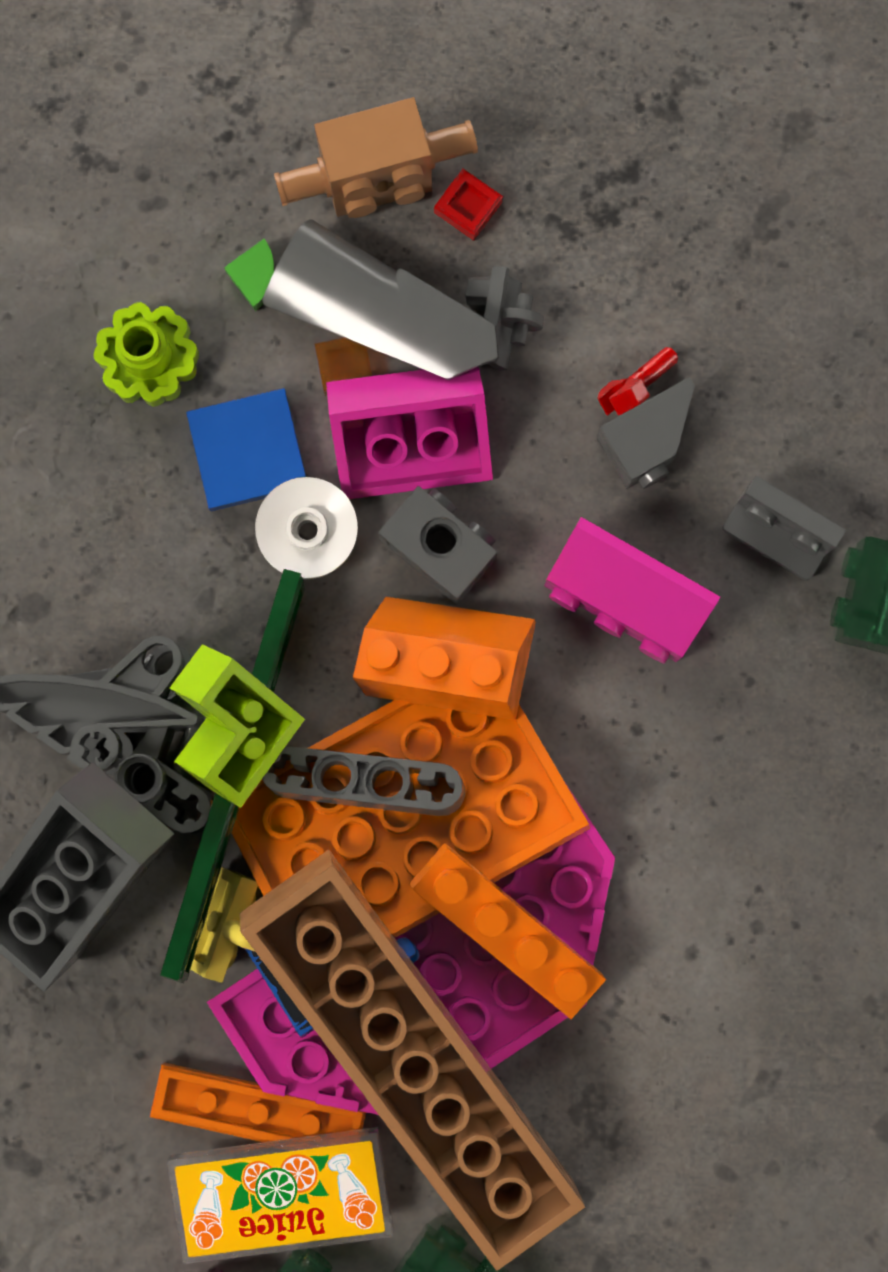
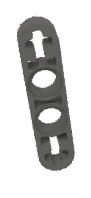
M286 746L262 778L265 785L274 794L283 798L434 816H446L456 812L463 804L465 798V786L458 772L451 766L442 763ZM291 760V764L296 770L311 773L310 763L316 762L312 770L313 788L311 789L308 788L309 781L304 776L291 775L287 778L286 784H282V781L274 774L275 769H283L286 761ZM334 765L347 766L351 771L349 784L340 791L327 790L323 784L325 772ZM385 771L398 772L403 778L401 790L392 797L379 796L374 790L376 778ZM412 774H419L417 780L422 786H437L439 778H446L449 787L454 789L453 794L446 793L442 797V802H435L431 792L415 789L417 799L415 801L410 800L414 790Z

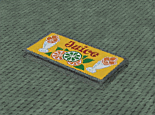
M379 1127L171 1154L167 1160L183 1264L391 1238L394 1235Z

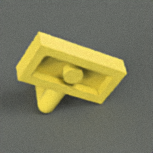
M221 867L191 967L192 971L204 978L222 983L227 969L232 966L236 959L238 946L254 951L240 932V913L256 902L255 892L258 884L255 880L236 871Z

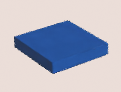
M285 388L186 412L206 500L211 512L265 499L280 484L291 479L306 477Z

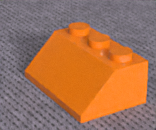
M386 596L364 628L353 679L365 696L400 700L413 704L516 720L536 621L531 618Z

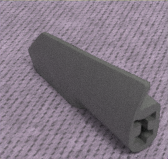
M311 219L305 221L294 234L271 277L262 299L264 305L447 380L499 359L495 324L401 268H398L397 271Z

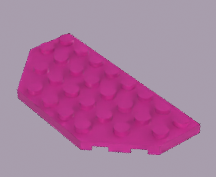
M573 795L587 819L590 829L494 882V884L590 964L594 965L615 857ZM442 913L435 915L395 938L398 940L406 937L414 943L420 957L413 964L491 1069L568 1018ZM258 969L207 1001L210 1009L263 1092L279 1096L288 1095L315 1101L316 1104L378 1115L316 1031H311L303 1038L298 1035Z

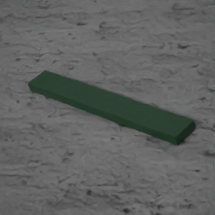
M283 569L252 671V675L273 693L305 591L301 573ZM215 793L160 973V976L183 984L185 981L187 982L239 811L237 805Z

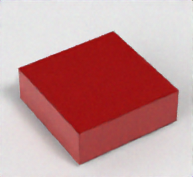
M462 168L435 204L434 214L474 241L503 203V196Z

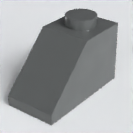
M690 377L600 427L597 439L626 489L637 483H640L642 488L645 489L670 474L666 467L671 465L677 454L695 387Z

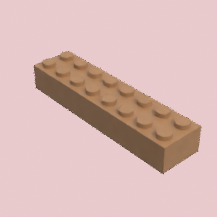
M330 850L324 852L240 913V932L496 1271L585 1208L574 1180Z

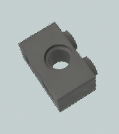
M417 486L378 532L380 541L458 605L496 560L497 551L492 547L496 540L476 522L472 521L469 526H466L452 513L457 508L438 490L433 489L428 494L420 486ZM439 530L451 533L456 540L454 548L445 554L432 552L426 544L428 537Z

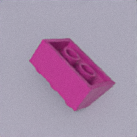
M479 367L450 380L425 370H414L326 382L329 418L341 491L348 499L414 491L417 486H420L422 489L493 480L485 395Z
M582 517L575 526L544 585L552 590L549 598L560 606L572 612H576L578 607L585 609L597 616L594 621L596 626L618 638L622 636L623 632L641 642L638 648L641 652L663 664L666 663L668 658L677 662L684 656L720 599V596Z

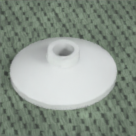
M301 477L280 484L266 496L257 513L255 534L263 556L276 570L283 573V569L301 573L303 579H314L332 573L348 559L357 540L358 522L350 500L338 487L319 478ZM305 523H313L318 528L316 536L310 540L302 539L299 536V529Z

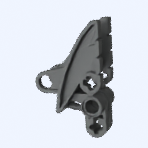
M152 636L144 639L113 668L65 676L39 674L0 676V712L7 713L5 715L7 718L29 733L37 734L36 738L58 753L68 755L67 759L78 767L84 769L93 762L107 775H115V782L170 828L181 833H200L204 831L214 797L205 788L184 775L185 770L178 764L174 763L172 766L169 762L165 761L175 732H184L177 754L178 757L205 720L177 706L176 703L180 696L170 689L183 668V660L186 666L192 658L183 647L178 646L167 637ZM157 645H163L156 648L151 654H149L145 658L147 651L150 650L152 647ZM172 653L173 664L167 673L158 675V661L164 655ZM146 733L137 747L134 740L128 735ZM105 741L104 747L110 753L108 757L103 761L105 753L102 750H100V747L102 743ZM151 767L155 773V783L153 788L145 793L140 786V777L147 768ZM174 795L190 801L198 798L199 801L196 808L202 813L201 817L198 820L188 818L184 822L182 820L185 814L183 808L169 800Z

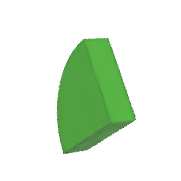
M262 239L224 267L226 274L255 312L264 304L262 299L275 271L274 258L265 239Z

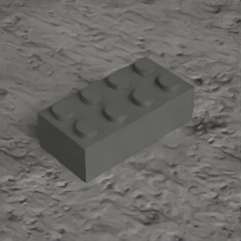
M93 762L54 793L0 871V953L44 992L81 957L174 835L168 827Z

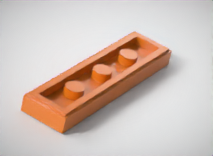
M169 1063L161 1065L150 1113L151 1118L296 1150L360 1142L366 1112L362 1111L354 1112L316 1104L315 1101L288 1095L279 1096L265 1093L258 1083Z

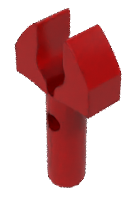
M665 347L627 379L612 380L600 390L597 399L605 414L608 416L615 410L619 416L648 399L650 394L646 388L677 364V353L672 348Z

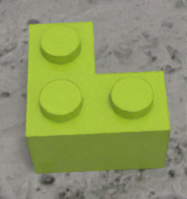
M202 644L170 687L172 691L206 717L174 762L210 790L241 808L304 722L305 718L233 658Z

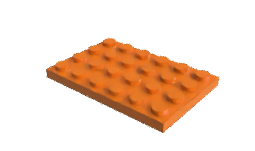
M393 700L308 748L442 763L451 766L458 772L465 786L463 804L456 812L446 816H434L283 798L274 794L262 779L243 806L239 807L232 835L263 896L324 852L330 850L393 937L396 938L440 913L412 890L410 882L444 843L494 883L589 830L590 825L520 704L516 720ZM288 760L283 769H275L274 774L279 777L282 784H286L287 778L291 775L304 776L309 781L308 788L311 789L313 788L312 770L316 762L310 763L311 773L296 770L291 764V760ZM343 765L330 767L323 777L325 788L330 791L344 789L351 779L350 769ZM385 771L376 778L374 790L379 796L392 797L401 790L403 778L398 772ZM412 774L414 790L410 800L415 801L417 799L415 789L431 792L435 802H442V797L446 793L453 794L454 789L449 787L446 778H439L437 786H422L417 780L419 774Z

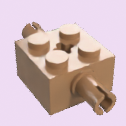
M411 97L314 124L320 157H317L318 163L282 173L277 172L274 173L282 206L326 193L327 198H332L337 217L348 215L350 218H359L373 213L377 209L376 206L396 201L399 205H406L419 201L425 196V193L432 191V169H435V163L471 153L476 154L478 153V147L470 120L427 133L422 126L415 98Z

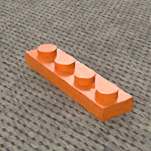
M446 843L441 846L410 882L413 891L571 1020L606 981V978L598 969Z

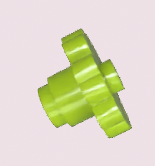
M136 302L128 308H121L115 311L112 321L114 327L103 328L98 332L96 338L97 346L93 354L95 361L105 370L102 378L106 387L126 403H133L142 397L152 407L178 398L181 393L179 381L186 382L195 377L197 372L196 363L199 359V350L196 344L188 339L191 332L187 321L183 317L176 315L168 306H160L151 312L149 307L142 302ZM150 350L147 354L141 356L145 351Z

